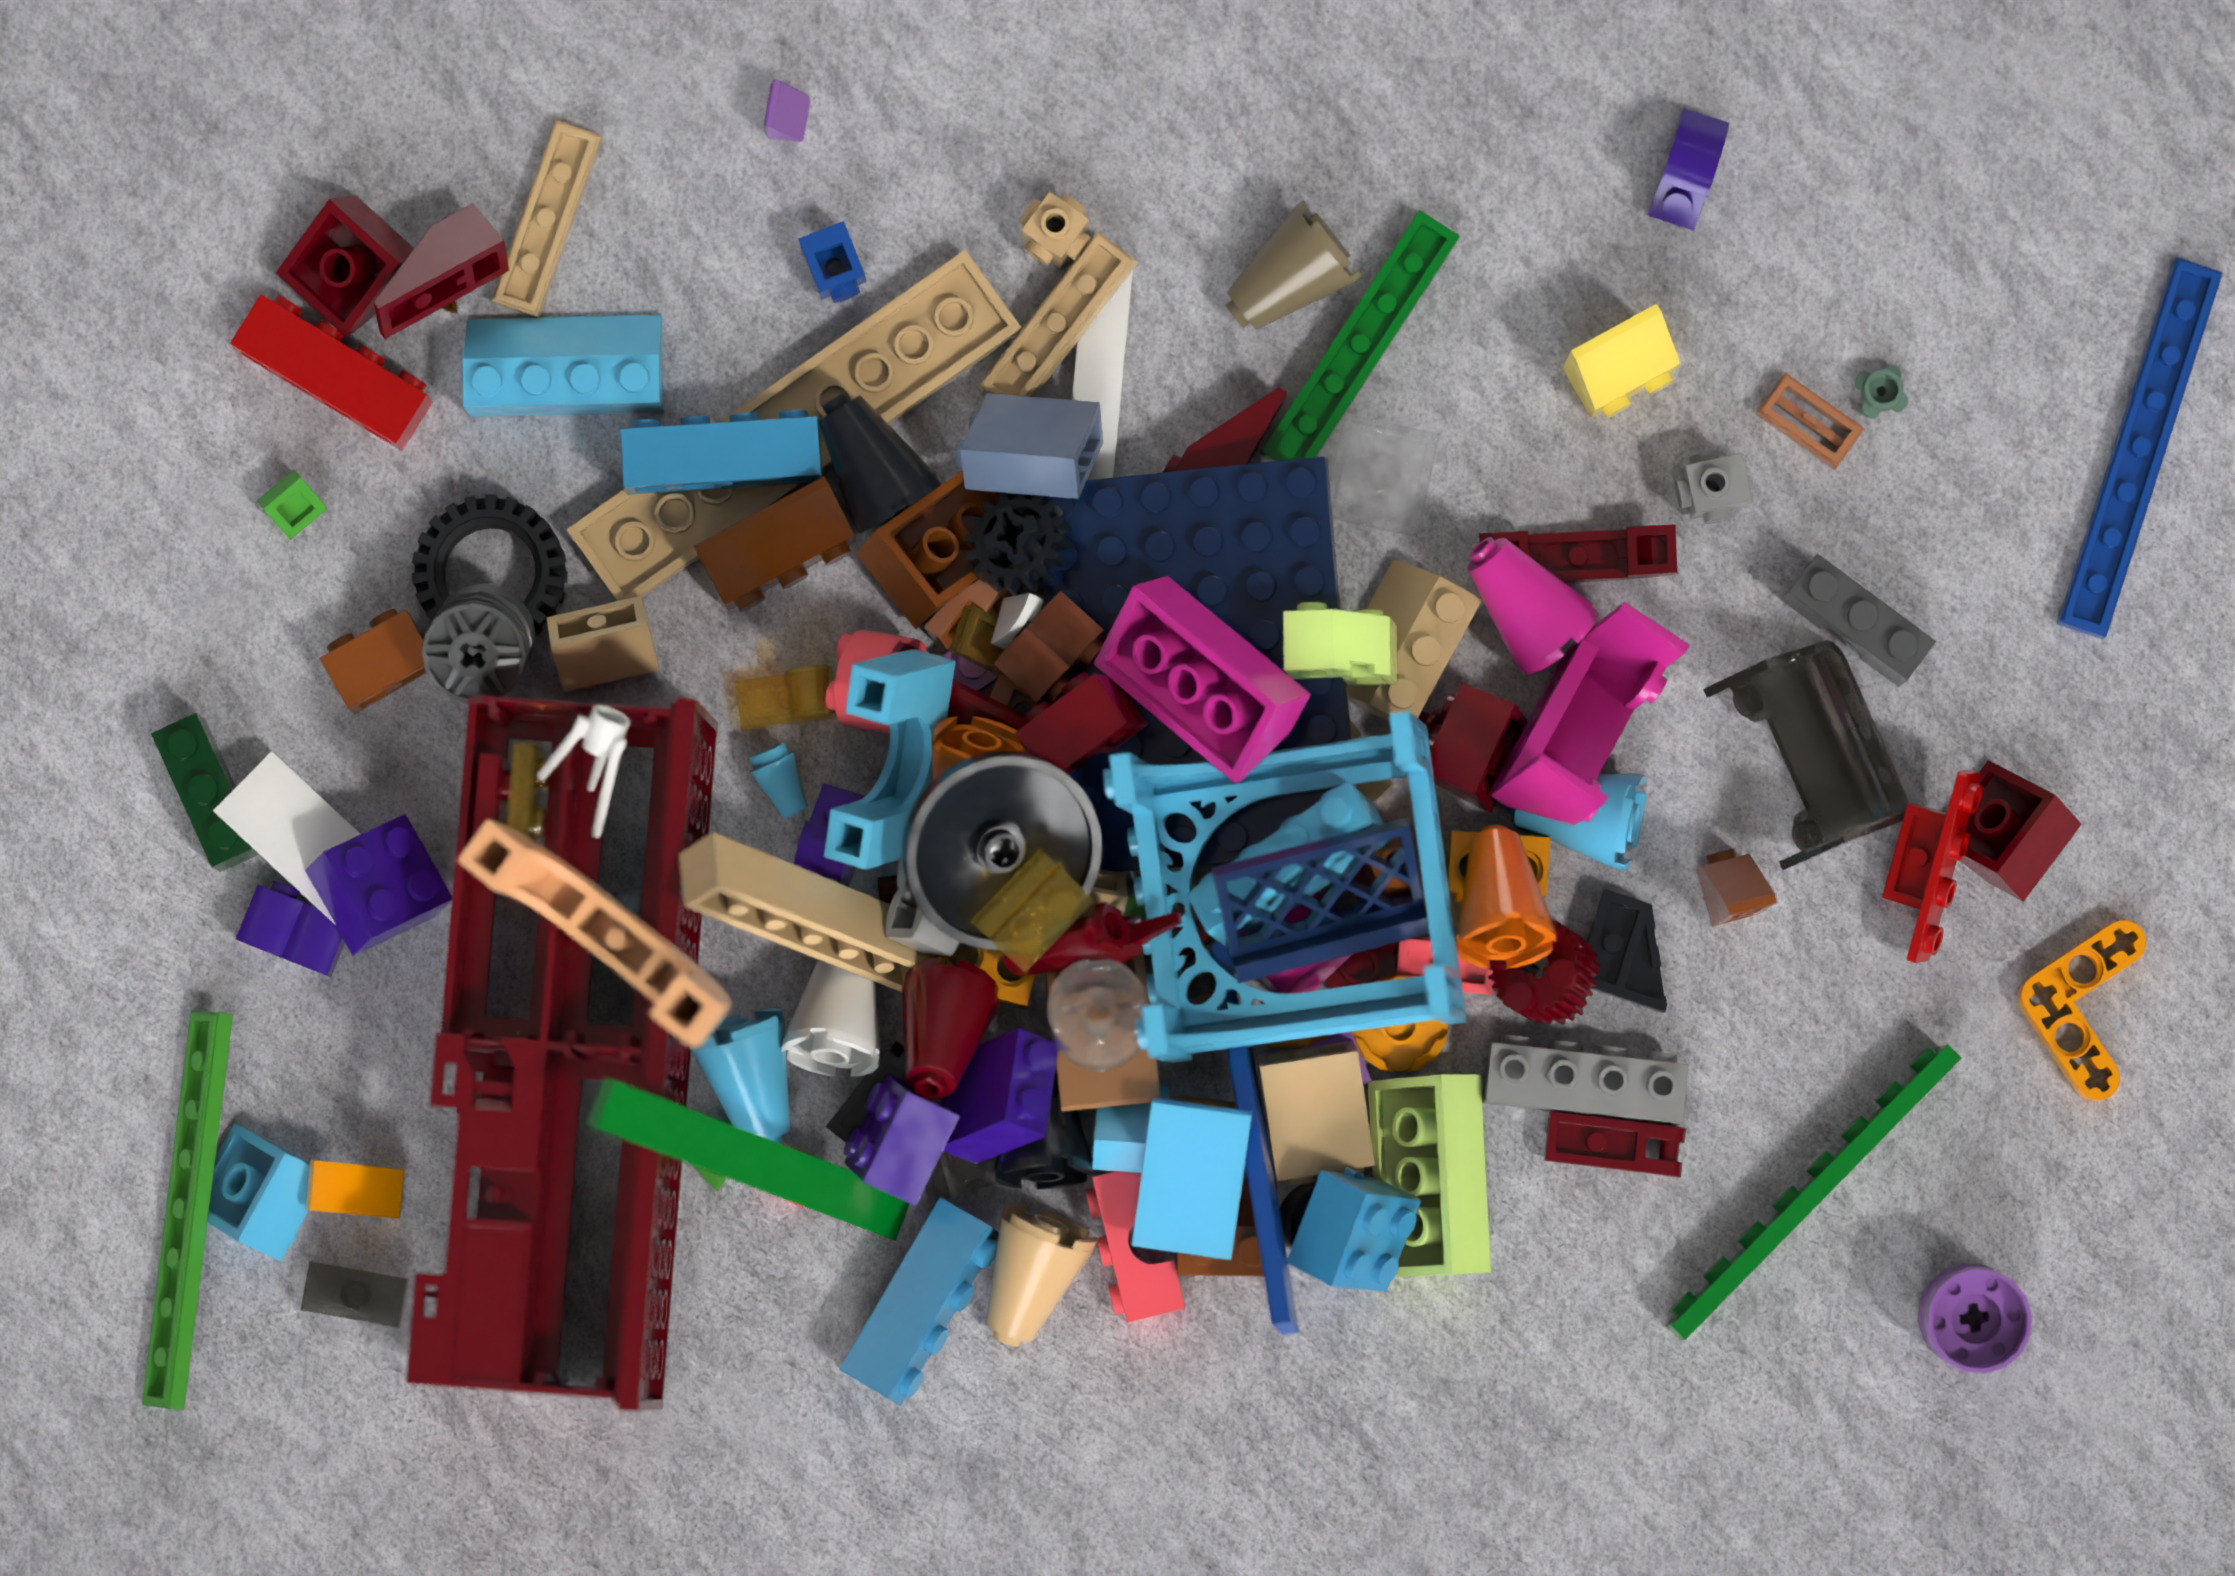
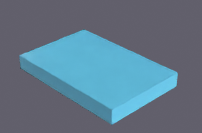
M1152 1098L1132 1246L1231 1260L1252 1111Z

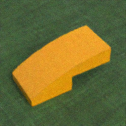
M310 1160L305 1210L400 1219L405 1169Z

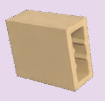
M1354 1040L1312 1048L1256 1055L1272 1165L1277 1181L1286 1180L1288 1185H1302L1313 1182L1316 1179L1315 1175H1319L1321 1170L1343 1173L1345 1167L1363 1173L1364 1167L1375 1166L1360 1061Z

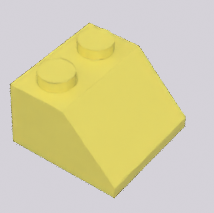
M1655 304L1571 350L1562 368L1590 418L1601 412L1604 413L1606 418H1610L1632 404L1629 399L1630 396L1643 389H1646L1648 395H1651L1674 381L1671 374L1677 370L1680 361L1663 314L1658 305Z

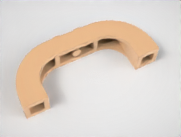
M487 819L457 860L494 891L513 896L546 916L641 991L655 1004L649 1015L687 1045L701 1047L732 1005V1000L726 991L693 960L584 874L521 833L501 823Z

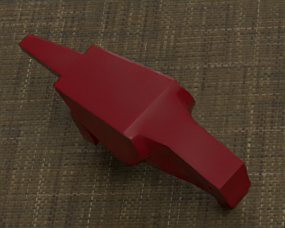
M1101 902L1095 905V913L1092 916L1074 918L1050 936L1036 943L1014 949H1004L1003 962L1005 967L1018 976L1063 972L1068 979L1087 980L1143 953V944L1182 923L1181 913L1176 911L1141 921V918L1122 916L1121 910L1106 902Z

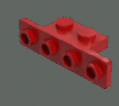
M1974 770L1958 772L1947 813L1916 803H1907L1882 898L1920 909L1907 961L1914 963L1928 961L1931 955H1936L1941 946L1944 934L1943 927L1939 926L1943 909L1949 908L1957 887L1956 880L1952 879L1956 862L1964 858L1969 845L1970 834L1965 832L1970 813L1974 814L1982 798L1983 787L1978 784L1980 772Z

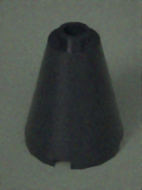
M846 391L821 406L826 415L821 417L818 422L853 526H856L859 533H863L896 515L897 511L907 505L911 506L941 485L937 474L861 395L851 399Z
M1056 1068L1046 1136L997 1156L995 1181L1000 1185L1022 1189L1021 1180L1037 1182V1189H1055L1082 1184L1087 1181V1175L1092 1177L1094 1175V1169H1092L1093 1160L1078 1110L1061 1112Z

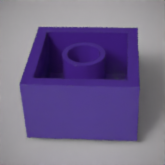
M406 814L324 851L305 870L352 956L434 918L452 901V895Z
M887 1074L882 1084L876 1083L867 1098L865 1109L869 1112L861 1128H854L846 1141L844 1155L847 1157L844 1163L862 1182L916 1206L960 1115L940 1098L927 1099L921 1097L909 1087L907 1082Z

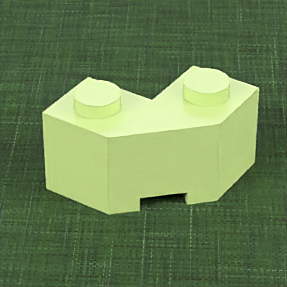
M1320 602L1297 604V611H1283L1284 671L1292 679L1341 677L1348 686L1397 684V626L1390 616H1383V611L1358 610L1352 612L1327 609V604Z

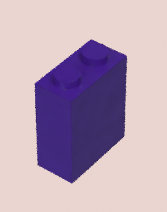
M1020 1028L980 1044L955 1090L943 1099L949 1107L960 1115L943 1151L978 1164L1045 1137L1059 1045Z

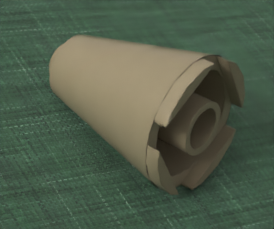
M1302 200L1294 207L1227 291L1232 300L1225 306L1242 328L1250 323L1258 330L1356 283L1364 276L1358 266L1349 271L1347 266L1351 264L1348 260L1350 254L1317 213L1311 218L1305 215L1310 210V205L1305 200Z

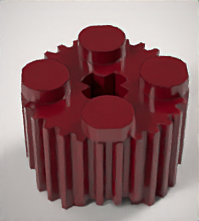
M1552 919L1556 930V941H1552L1553 950L1549 955L1534 963L1515 968H1506V960H1490V968L1488 969L1493 973L1488 978L1494 982L1491 988L1497 992L1496 997L1502 1000L1505 1006L1537 1023L1544 1021L1547 1024H1552V1021L1555 1020L1564 1025L1566 1019L1574 1021L1576 1013L1584 1014L1582 1008L1588 1003L1585 998L1587 996L1592 997L1593 995L1590 988L1597 985L1593 981V977L1598 976L1597 969L1601 965L1595 961L1598 955L1592 951L1593 947L1589 943L1582 940L1583 938L1574 931Z

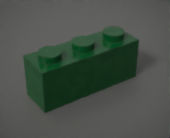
M194 713L151 733L211 867L219 872H223L259 855L256 850L213 811L236 788V785L206 719Z

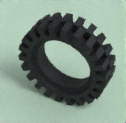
M485 494V498L476 499L475 496L464 498L465 502L456 506L455 503H452L445 507L447 512L439 518L435 515L429 522L431 527L427 533H421L418 539L420 544L418 552L413 553L412 563L415 567L414 573H412V583L416 588L417 594L415 595L424 609L425 614L432 621L447 597L450 596L446 586L445 569L448 557L454 547L464 537L476 531L500 529L515 534L531 550L535 562V578L532 589L523 603L532 615L536 636L543 631L542 626L547 622L546 617L557 615L555 610L559 603H563L565 597L564 585L568 583L565 553L550 525L530 506H524L516 499L510 497L501 499L497 495ZM480 643L473 647V649L484 650L485 648Z

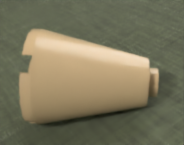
M1009 1202L1004 1206L1001 1214L986 1324L994 1330L993 1338L1004 1344L1019 1347L1021 1341L1031 1342L1094 1251L1098 1239L1097 1237L1088 1238L1090 1231L1087 1228L1054 1212L1042 1209L1040 1215L1034 1214L1032 1216L1025 1214L1028 1207L1027 1204Z

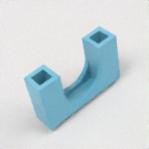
M911 649L852 664L845 713L889 725V749L881 775L872 790L859 801L831 809L824 857L865 870L901 859L903 836L911 811L925 789L933 782L931 738L937 723L947 719L955 660Z

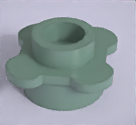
M1887 365L1883 370H1877L1871 374L1867 371H1862L1856 376L1854 386L1861 392L1863 400L1861 412L1864 416L1876 418L1880 412L1888 410L1901 412L1906 408L1908 396L1903 393V384L1900 379L1902 373L1898 367ZM1879 387L1885 389L1886 393L1884 396L1877 394Z

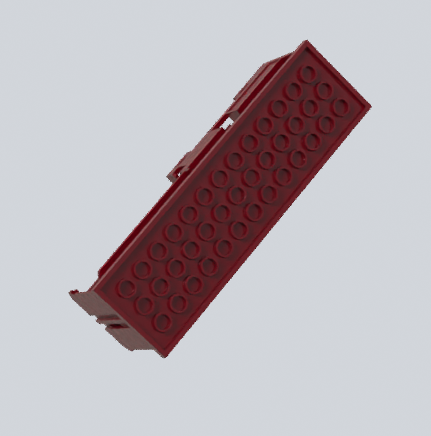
M469 696L467 699V705L469 706L441 1032L435 1035L429 1105L457 1108V1114H459L446 1269L441 1275L415 1273L406 1382L419 1385L614 1399V1404L618 1405V1410L627 1411L662 1409L683 1161L622 1139L603 1374L600 1377H596V1382L592 1383V1386L567 1385L565 1383L569 1382L570 1379L558 1378L583 1079L603 1081L605 1076L619 1082H626V1085L687 1108L691 1049L689 1045L649 1015L655 1004L636 987H634L631 1027L588 1024L593 953L540 912H538L529 1020L486 1017L497 891H494L457 861L473 840L480 753L499 754L508 760L510 739L553 742V754L571 732L578 716L589 718L595 705L604 704L496 696ZM676 698V703H671V709L604 705L622 712L630 720V726L624 737L627 741L625 747L654 749L640 919L699 965L703 914L684 906L679 854L700 841L704 836L709 835L718 722L696 699ZM580 737L558 766L550 773L544 848L570 864L599 886L604 826L599 838L592 836V828L608 758L595 790L592 792L587 791L586 783L596 756L583 748L582 743L584 739ZM446 1063L457 1064L454 1094L443 1093ZM494 1065L514 1067L515 1069L494 1067ZM475 1072L483 1073V1081H476ZM475 1094H481V1099H474ZM471 1167L481 1168L477 1219L467 1218ZM427 1286L438 1287L435 1291H426ZM426 1297L437 1298L435 1317L424 1316Z

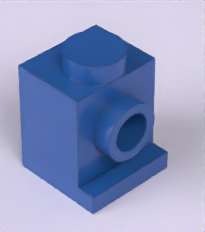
M844 221L799 238L802 253L821 300L831 296L833 303H839L860 294L858 285L867 282L866 276ZM833 261L841 262L844 265L843 273L836 276L829 275L826 272L828 264Z

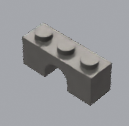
M1818 553L1809 561L1781 599V601L1819 629L1822 627L1829 628L1848 640L1859 650L1862 661L1898 687L1910 678L1936 643L1933 638Z

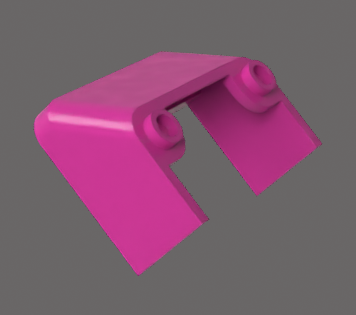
M1623 602L1596 623L1578 644L1574 641L1566 651L1493 782L1489 795L1507 807L1567 824L1576 825L1581 820L1589 822L1608 798L1607 795L1600 791L1601 784L1596 780L1633 711L1645 700L1652 704L1658 698L1667 683V678L1662 676L1666 667L1684 655L1690 645L1626 602Z

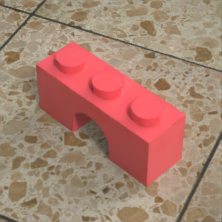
M1115 1171L1092 1177L1094 1188L1085 1189L1091 1218L1101 1216L1106 1236L1097 1238L1103 1267L1113 1265L1117 1284L1108 1286L1115 1315L1125 1313L1126 1321L1132 1322L1185 1309L1174 1260L1158 1264H1148L1137 1259L1129 1247L1128 1236L1136 1219L1142 1173Z

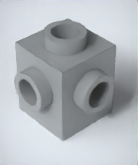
M1718 450L1693 455L1689 457L1691 464L1685 465L1680 471L1681 479L1674 482L1679 507L1681 509L1688 508L1690 520L1703 517L1705 524L1729 520L1733 518V510L1747 508L1753 501L1742 453L1719 457ZM1706 483L1713 484L1717 492L1709 490Z

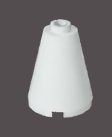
M818 959L783 1037L781 1049L782 1052L788 1050L787 1060L804 1070L827 1076H835L836 1068H852L850 1077H860L873 1073L879 1067L881 1057L875 981Z

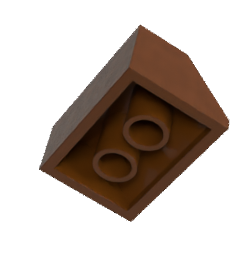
M824 476L700 542L694 548L727 610L729 611L737 607L740 612H743L764 601L765 596L763 592L778 584H781L782 588L786 589L804 580L809 575L806 569L823 560L825 565L828 566L842 560L852 552L849 546L857 541Z

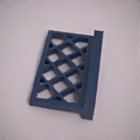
M1406 818L1211 868L1226 936L1225 943L1228 957L1238 983L1430 934L1410 826ZM1400 837L1401 847L1389 862L1372 854L1381 841ZM1344 851L1354 856L1341 875L1323 866L1329 857L1335 853ZM1365 862L1382 870L1369 889L1352 881ZM1403 863H1405L1406 870L1400 868ZM1296 864L1305 869L1293 887L1274 879L1285 866ZM1316 875L1334 883L1321 901L1303 893ZM1393 876L1409 884V893L1390 898L1380 895ZM1248 877L1256 881V884L1243 900L1227 891V881ZM1267 888L1285 896L1272 914L1255 906ZM1344 889L1362 897L1355 907L1340 911L1332 907ZM1296 901L1313 909V912L1305 920L1294 923L1283 920ZM1231 906L1234 907V908H1236V910H1235V912H1234L1233 914H1232ZM1247 914L1265 922L1259 932L1237 937L1236 929Z

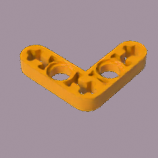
M2119 920L2107 925L2028 977L2020 985L2017 992V1002L2020 1009L2074 1090L2082 1098L2089 1101H2100L2111 1097L2119 1087L2120 1072L2074 1002L2137 961L2143 955L2146 948V936L2138 924L2129 920ZM2115 930L2121 935L2130 933L2134 939L2128 945L2132 953L2128 956L2126 952L2119 951L2106 958L2113 966L2107 971L2103 957L2091 945L2097 942L2098 948L2101 951L2116 941L2113 934ZM2075 956H2085L2094 964L2095 974L2086 984L2074 981L2069 974V964ZM2035 983L2040 989L2049 986L2053 994L2048 997V1003L2054 1012L2059 1011L2063 1006L2068 1012V1015L2054 1019L2047 1028L2043 1024L2042 1019L2051 1015L2042 1004L2033 1006L2029 1000L2035 994L2032 988ZM2065 1023L2075 1025L2082 1035L2080 1046L2072 1052L2062 1050L2055 1040L2057 1029ZM2092 1048L2096 1055L2087 1058V1061L2095 1071L2104 1069L2107 1072L2108 1076L2103 1080L2105 1089L2101 1091L2098 1087L2088 1088L2084 1081L2090 1075L2083 1063L2078 1064L2073 1069L2069 1060L2083 1056Z

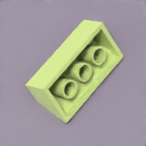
M1440 1074L1372 1080L1368 1083L1370 1135L1375 1166H1372V1175L1421 1200L1416 1213L1415 1227L1406 1239L1398 1260L1399 1268L1395 1277L1491 1273L1481 1074Z

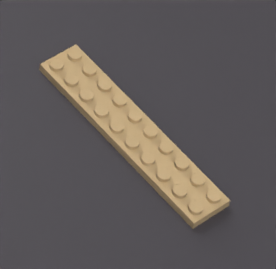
M964 250L730 415L757 413L759 414V420L779 419V412L807 410L808 417L817 416L819 420L826 415L821 406L847 391L851 399L861 395L888 424H891L1019 334L1022 327L967 251ZM730 415L718 423L730 422ZM820 428L822 471H824L833 463ZM804 484L627 495L625 489H623L566 530L617 601L637 596L645 597L699 559L694 548L695 545L783 499Z

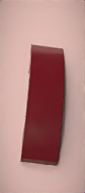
M1676 524L1628 526L1623 530L1528 534V531L1479 533V543L1488 537H1492L1494 541L1506 538L1565 583L1628 580L1678 574Z

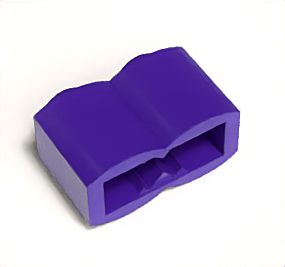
M272 880L270 888L258 884L235 939L331 977L345 944L335 924L316 906L297 900L300 893L297 889Z

